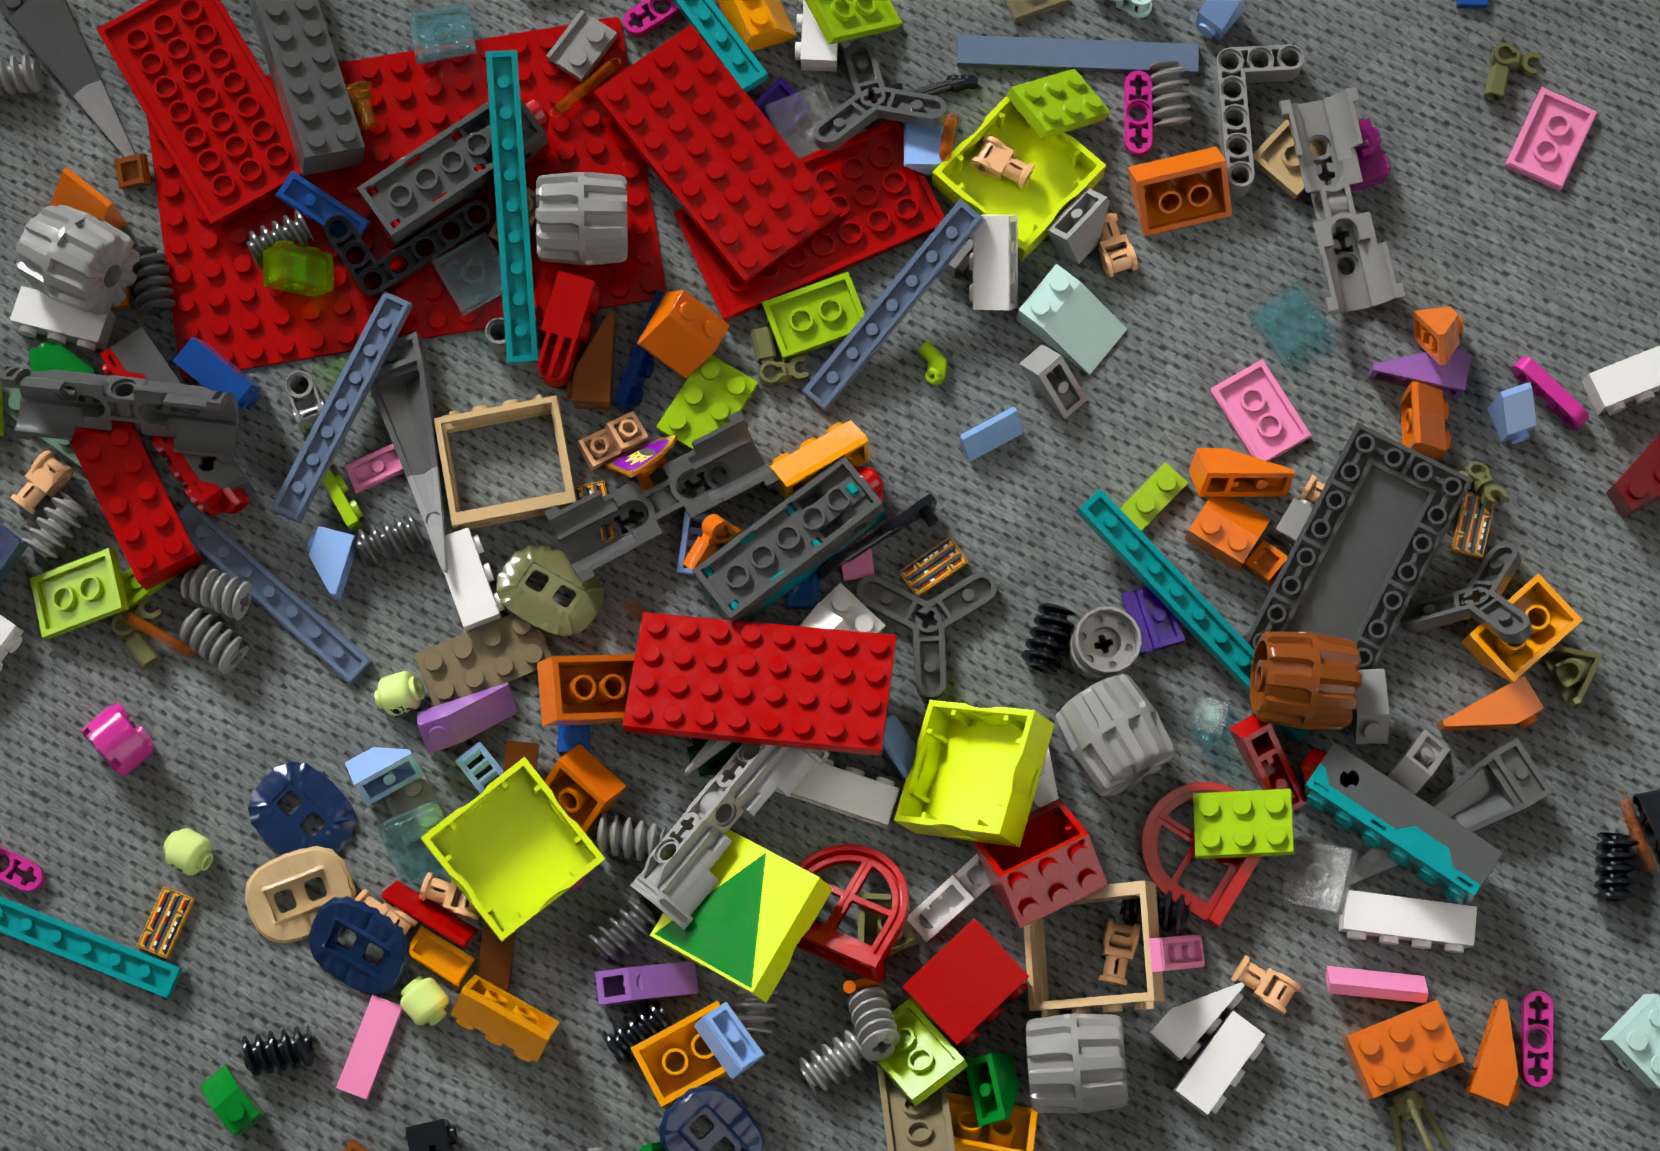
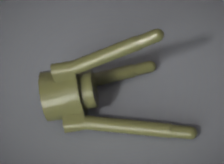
M1416 1089L1391 1097L1394 1106L1388 1109L1393 1122L1396 1151H1403L1400 1116H1402L1404 1122L1414 1120L1427 1151L1435 1150L1420 1116H1424L1445 1150L1449 1151L1451 1149L1445 1135L1426 1107L1423 1097L1418 1096Z

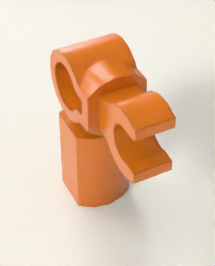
M717 514L707 516L702 523L703 535L702 537L698 536L683 564L691 570L695 569L716 553L718 543L728 544L744 532L745 529L740 526H734Z

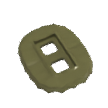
M544 544L541 546L528 545L523 550L515 552L497 577L496 592L502 604L523 621L549 634L571 636L586 629L595 619L604 603L605 587L596 573H594V578L581 583L565 554L561 550L551 549ZM534 572H538L549 579L540 592L526 586L527 580ZM562 587L576 595L568 607H563L553 601V597Z

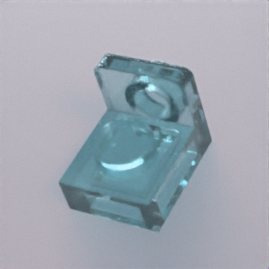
M1198 695L1190 734L1197 735L1196 740L1203 743L1215 744L1216 740L1221 741L1225 735L1224 728L1230 702Z

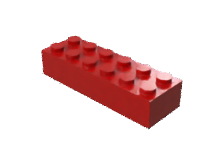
M112 420L111 431L76 427L73 439L68 441L137 582L145 590H149L204 562L136 424Z

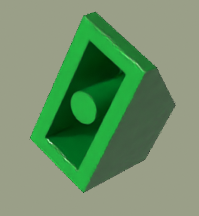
M46 342L39 344L38 348L29 349L31 371L43 372L54 369L98 374L94 368L60 344Z
M990 1053L966 1061L968 1065L966 1072L978 1126L983 1127L1010 1119L1019 1089L1013 1055L1011 1053Z
M226 1064L200 1085L212 1110L233 1136L241 1137L266 1116V1113Z

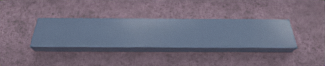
M958 35L956 66L1064 71L1075 68L1076 71L1131 73L1139 70L1147 74H1155L1157 72L1150 70L1149 65L1158 62L1176 61L1179 62L1180 66L1188 67V71L1180 75H1198L1199 44L978 35Z
M959 199L801 392L826 412L985 219L962 199Z
M383 291L270 508L272 512L301 524L413 308L411 302Z
M188 501L179 511L198 551L223 573H228L231 579L238 577L242 583L245 581L252 584L251 598L351 686L373 663L204 513L202 514L192 502Z

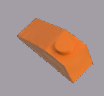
M1450 306L1413 311L1415 341L1439 365H1446L1460 344L1459 334L1463 333L1461 315H1458Z
M1196 448L1188 471L1199 497H1286L1295 475L1294 470L1227 448Z
M1522 676L1513 683L1507 684L1446 718L1436 727L1439 731L1511 729L1519 724L1524 729L1539 720L1536 714L1542 711L1544 707L1526 677Z
M1501 998L1494 1002L1464 1093L1502 1108L1508 1107L1510 1102H1515L1520 1085L1516 1084L1518 1068L1508 1001Z

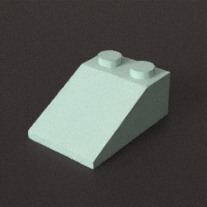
M1058 264L1052 268L1019 308L1016 320L1089 376L1127 330L1078 279Z

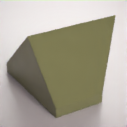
M1555 645L1542 656V659L1569 710L1582 702L1603 654Z
M859 893V897L891 910V894ZM859 906L857 940L872 946L888 918ZM908 920L888 956L919 943L917 934Z

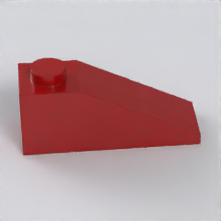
M1251 715L1229 728L1241 756L1262 790L1291 789L1293 811L1307 804L1306 798L1271 723L1258 720Z

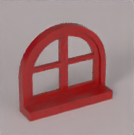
M1196 782L1172 790L1154 806L1143 827L1141 855L1149 878L1156 884V887H1159L1160 892L1164 896L1170 890L1172 891L1173 901L1176 902L1179 896L1184 894L1185 904L1189 905L1191 902L1190 913L1217 929L1262 856L1216 858L1215 860L1226 866L1228 870L1207 903L1176 884L1195 853V834L1168 815L1178 806L1192 801L1193 793L1237 791L1219 783ZM1161 826L1192 845L1172 878L1165 872L1158 855L1157 843Z
M843 844L819 850L805 858L797 866L813 874H817L821 870L837 864L854 863L860 864L845 891L828 884L833 889L830 894L839 897L840 900L826 923L822 925L814 921L811 928L801 938L796 947L880 983L886 973L883 963L900 936L909 915L910 899L904 876L889 857L866 846ZM872 870L878 872L887 881L891 889V910L857 896ZM852 903L888 918L872 946L836 931Z

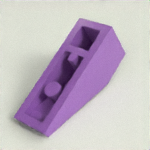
M1457 348L1446 365H1439L1427 352L1375 363L1368 373V378L1406 387L1411 382H1420L1443 390V395L1460 398L1466 388L1472 355L1464 354L1463 350Z
M505 683L417 712V725L429 754L457 745L517 714L518 710L509 684Z

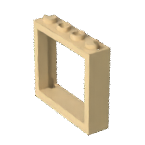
M539 394L534 396L533 400L523 402L518 399H512L503 402L502 406L490 408L488 405H480L472 408L470 412L459 413L458 411H449L448 415L434 418L451 523L455 532L467 527L471 530L544 516V511L555 505L561 510L577 502L562 413L557 395L542 397ZM552 414L565 492L462 511L448 433Z
M1144 880L1108 884L1069 904L1075 905L1140 898L1147 992L1049 1001L1044 921L1041 918L1024 927L1026 971L1029 975L1027 979L1029 1011L1041 1012V1017L1043 1018L1060 1015V1011L1071 1010L1072 1014H1092L1091 1008L1103 1007V1013L1123 1012L1122 1006L1134 1005V1010L1154 1009V1003L1165 1002L1162 971L1152 972L1149 939L1160 938L1155 883Z

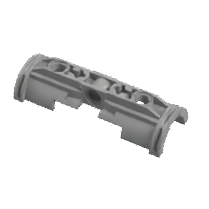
M1356 87L1346 88L1342 92L1323 100L1298 104L1291 103L1290 99L1278 103L1281 110V118L1289 120L1306 193H1311L1317 222H1313L1330 295V297L1324 299V302L1327 306V314L1330 315L1369 309L1405 297L1403 283L1396 284L1387 242L1377 243L1371 213L1356 214L1349 185L1363 182L1355 147L1363 143L1354 103L1359 101ZM1312 141H1320L1324 145L1325 153L1323 156H1316L1311 152L1310 143ZM1327 160L1328 163L1324 164L1321 167V164L1319 163H1322L1323 161ZM1322 168L1324 175H1330L1331 177L1327 184L1318 177L1322 174ZM1336 230L1338 234H1344L1345 237L1340 244L1338 240H1333L1332 237ZM1346 248L1348 249L1346 252L1335 255V252L1339 249H1342V251ZM1340 259H1347L1352 263L1353 270L1351 274L1345 275L1339 271L1338 261Z
M742 743L651 852L644 870L629 885L631 889L644 900H649L685 930L694 919L691 917L692 913L720 881L709 870L733 842L725 836L732 825L744 811L754 816L777 788L785 796L789 797L817 763L821 765L830 753L826 750Z

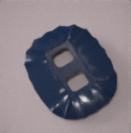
M291 761L285 765L275 767L269 775L263 778L259 786L252 791L251 801L248 805L252 825L257 829L260 836L281 855L313 846L330 848L337 854L351 838L356 821L353 807L345 795L331 780L307 763ZM289 792H294L302 800V804L292 815H286L278 806L279 802ZM317 813L325 821V825L315 836L311 837L301 828V825L310 814Z
M349 896L333 897L321 906L313 920L309 934V947L314 960L324 971L361 993L374 996L389 994L400 986L411 960L409 953L410 941L405 937L403 928L394 924L389 916L381 914L377 908L369 907L365 902L355 901ZM342 927H346L356 934V940L352 949L338 942V936ZM369 943L377 945L384 952L379 965L365 958V952Z
M707 1083L700 1087L689 1089L682 1097L676 1099L674 1104L664 1112L662 1123L658 1128L660 1144L665 1151H710L723 1137L728 1138L734 1145L733 1151H764L765 1149L763 1131L747 1108L723 1087ZM706 1115L713 1122V1127L703 1137L697 1138L690 1131L689 1127L699 1116Z

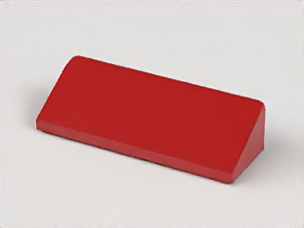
M399 880L395 881L381 894L382 899L463 949L469 946L478 931L476 927L429 899L419 900L420 893Z

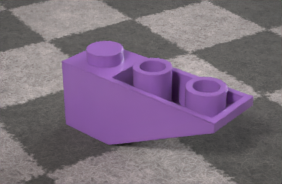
M692 961L595 972L598 1001L602 1008L699 994L696 966Z

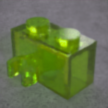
M278 241L274 246L263 250L264 286L314 298L334 290L333 254L321 252L317 247L296 246L292 241Z

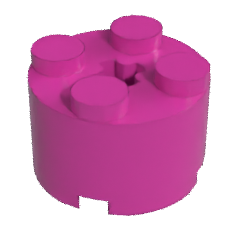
M117 702L114 706L109 705L83 727L80 732L87 740L90 739L93 742L94 749L117 773L119 772L122 778H125L153 753L152 749L156 746L140 725L135 729L132 727L134 722L129 718L131 716Z

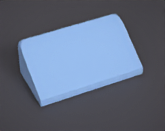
M904 123L905 167L930 176L942 163L941 159L939 161L942 140L941 125L927 127Z
M1011 407L961 434L959 444L970 462L1023 434V428L1016 408Z
M891 715L886 719L883 748L902 776L906 778L912 768L917 746L897 716Z
M727 1002L703 1016L694 1026L731 1079L739 1076L765 1056Z

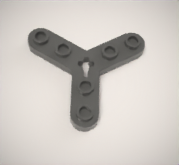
M856 42L850 44L844 51L845 66L854 96L814 126L813 137L814 143L818 148L829 151L843 145L877 118L935 127L945 122L947 118V105L938 96L885 87L873 48L867 43ZM870 93L873 94L877 103H871L869 100Z
M1503 543L1493 547L1465 589L1409 603L1400 620L1403 629L1407 632L1418 633L1473 618L1508 644L1525 642L1533 632L1530 618L1501 596L1521 563V556L1517 546L1511 543Z
M976 572L927 602L881 577L870 575L861 579L856 592L859 601L868 609L913 632L915 688L921 697L932 700L940 697L946 689L945 630L990 603L997 593V582L987 572ZM916 613L927 617L931 613L934 615L933 621L937 624L924 628L922 627L923 621L912 614Z

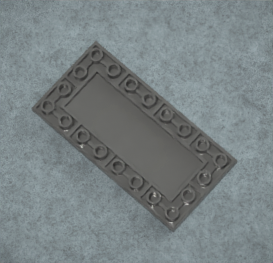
M1357 422L1245 641L1255 650L1261 635L1268 631L1313 632L1345 638L1357 644L1361 656L1359 670L1375 669L1474 479Z

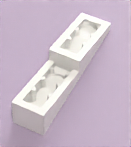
M978 853L908 915V922L926 942L931 940L991 886ZM921 914L933 928L927 929L920 924L919 918Z

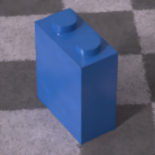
M192 337L173 360L175 364L202 386L212 391L233 393L237 400L238 411H243L245 408L250 410L261 397L258 392L262 387L204 340Z

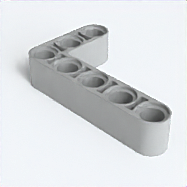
M1296 45L1229 47L1220 51L1216 58L1213 75L1220 152L1227 161L1230 196L1240 198L1248 194L1255 175L1246 83L1290 81L1298 77L1305 56L1301 48ZM1290 60L1295 66H1286L1282 61ZM1260 62L1265 67L1257 68L1252 63ZM1229 63L1233 65L1235 69L1228 70L1224 68L1222 64ZM1232 91L1238 97L1230 98L1224 92ZM1234 119L1240 123V126H1232L1227 120ZM1233 147L1239 148L1243 154L1235 155L1229 149ZM1241 176L1246 182L1242 184L1237 183L1232 177Z

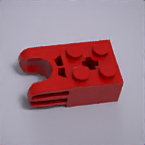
M560 270L558 271L540 329L545 339L537 362L538 371L544 382L548 386L557 389L565 387L568 380L571 381L583 342L588 344L592 334L591 315L592 313H598L602 301V296H600V291H598L594 280Z

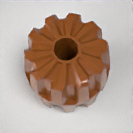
M1268 631L1263 633L1254 651L1250 674L1249 693L1254 718L1264 722L1299 729L1341 730L1349 726L1353 720L1352 709L1356 710L1358 706L1356 689L1361 687L1362 680L1361 674L1358 672L1361 665V656L1357 644L1349 639L1313 632Z

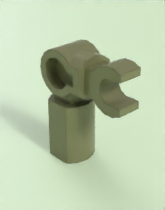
M1509 43L1498 44L1489 56L1491 67L1489 68L1483 98L1502 102L1505 98L1510 70L1515 71L1517 69L1525 76L1534 77L1538 69L1531 68L1528 65V61L1538 62L1541 55L1536 52L1522 54L1520 50L1515 49Z
M770 327L758 328L750 332L756 362L761 363L758 379L763 386L774 387L777 384L787 382L790 378L795 381H804L809 377L808 372L799 373L795 370L796 365L805 363V357L797 356L790 363L786 364L784 361H774L777 359Z
M1474 461L1468 464L1465 472L1463 470L1458 471L1474 479L1468 491L1470 490L1476 495H1480L1481 503L1486 509L1491 510L1493 508L1495 499L1501 505L1505 503L1508 498L1507 492L1494 484V479L1490 476V470L1484 463Z
M151 596L143 598L136 610L133 611L131 609L127 613H120L111 622L115 635L121 640H126L125 647L144 671L160 661L161 657L142 632H138V628L136 630L131 624L129 626L127 621L131 613L135 614L136 617L142 618V620L144 619L146 622L157 621L161 618L163 613L160 608L153 613L146 612L147 606L154 602Z

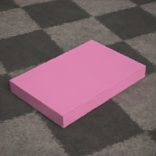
M1541 87L1504 167L1561 191L1598 112Z
M1263 359L1209 390L1252 457L1271 462L1312 438L1310 431Z

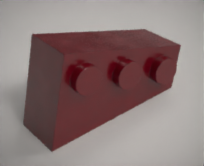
M1660 433L1606 492L1622 519L1660 499Z

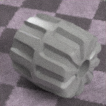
M572 172L539 176L536 181V241L539 260L576 265H596L625 261L628 256L626 178L622 175L593 172Z
M50 205L42 208L40 213L33 219L31 218L25 225L24 232L16 247V267L18 273L25 278L27 284L53 300L84 312L102 315L111 310V305L114 307L119 306L125 300L126 287L134 285L137 275L133 272V265L140 261V256L137 251L131 249L135 243L132 238L104 220L65 205H59L58 207Z
M1127 674L1106 678L1086 688L1070 699L1055 716V724L1073 761L1096 793L1102 797L1122 793L1128 786L1134 787L1143 782L1144 776L1156 774L1161 770L1160 765L1169 762L1174 756L1175 746L1159 714L1133 679Z
M1073 1013L1036 1018L1027 1022L1028 1076L1031 1105L1034 1111L1038 1113L1078 1114L1127 1106L1129 1101L1123 1022L1120 1016Z

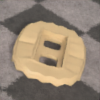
M320 846L298 849L270 860L253 872L246 883L245 889L247 910L256 930L269 941L283 944L308 939L313 920L319 909L333 897L349 896L355 900L356 888L345 860L337 855L333 849ZM320 877L323 880L327 895L312 901L306 891L305 882ZM290 889L297 904L296 908L287 912H280L274 896L277 892Z

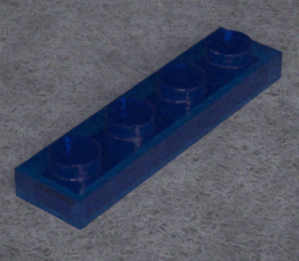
M656 291L637 342L667 292ZM637 342L613 401L618 409L624 413L634 411L635 406L638 407L643 399L642 388L645 380L651 377L654 370V356L640 347Z

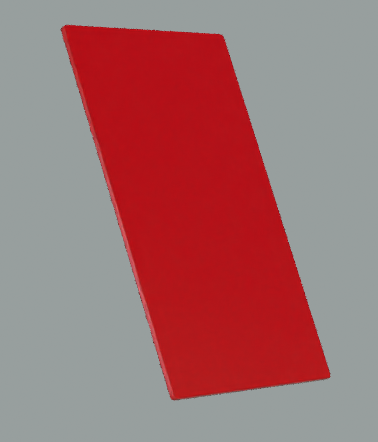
M618 17L599 19L600 22L617 32L618 38L587 79L600 67L602 69L603 65L608 61L614 65L613 68L615 67L616 71L607 78L605 77L588 94H584L564 114L557 108H554L557 107L555 105L578 85H582V83L559 69L556 64L547 61L546 55L569 25L338 63L365 145L363 162L360 166L311 174L304 178L370 221V225L361 239L376 261L396 248L365 206L357 187L487 103L489 99L485 52L517 50L520 98L538 100L550 117L547 139L551 152L525 169L526 187L536 192V181L539 176L572 172L622 175L627 180L628 256L623 262L576 265L540 261L537 255L535 223L530 231L535 318L544 319L559 270L594 280L598 291H600V296H602L599 309L663 299L667 293L645 160L610 117L607 118L600 111L599 102L593 96L596 89L628 68L622 26ZM271 74L265 75L276 93ZM147 117L164 253L167 255L166 265L169 266L167 276L171 278L169 288L173 289L174 292L170 299H173L176 303L172 307L177 354L192 337L207 342L240 370L353 351L380 298L371 299L362 293L328 242L324 229L303 216L315 242L308 238L309 248L304 249L297 243V253L295 254L288 248H285L286 258L281 259L274 253L275 263L270 264L263 258L264 268L259 269L246 241H250L249 231L252 230L260 237V226L264 225L271 232L272 221L275 220L282 227L284 226L283 216L287 215L292 221H295L294 211L296 210L276 198L274 194L217 227L212 228ZM495 189L479 199L485 202L491 211V224L486 231L389 292L411 302L413 305L397 338L417 332L421 339L475 331L485 329L488 322L494 318H504L499 243L488 236L497 220ZM474 210L469 214L468 218L473 223H481L485 220L486 215L481 210ZM449 226L443 231V236L448 240H454L460 234L459 229L454 226ZM422 243L417 248V253L423 257L430 256L434 251V247L429 243ZM354 250L348 255V261L352 264H359L364 260L365 254L362 251ZM402 259L395 260L391 265V270L395 273H403L407 270L408 263ZM370 276L365 281V287L370 290H376L382 284V280L377 276ZM179 367L180 375L183 379L193 378Z

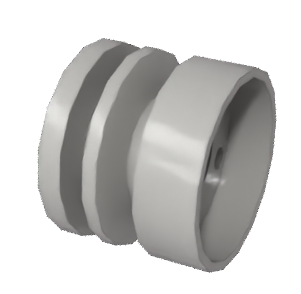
M1112 606L1098 607L1086 613L1070 632V639L1066 645L1067 656L1074 670L1084 678L1101 681L1120 675L1132 664L1140 651L1142 644L1141 633L1135 620L1124 610ZM1099 640L1101 644L1108 645L1104 653L1101 649L1095 648Z

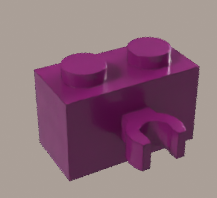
M1370 118L1358 121L1363 143L1355 147L1363 182L1349 185L1351 192L1384 183L1391 170L1389 159L1386 154H1382L1379 146L1381 144L1380 133L1377 127L1372 126Z

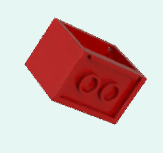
M1060 798L1029 814L1020 848L990 843L985 846L987 843L973 841L993 892L1020 929L1108 885L1089 833Z
M974 918L902 986V992L921 1010L955 1049L960 1044L966 1048L980 1034L977 1028L984 1021L989 1026L1003 1013L1004 1009L1001 1005L1007 999L1013 1003L1026 991L1028 986L1025 982L1029 975Z

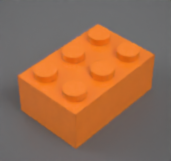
M635 654L551 656L537 662L542 726L623 724Z
M1438 999L1341 1038L1367 1100L1464 1062Z

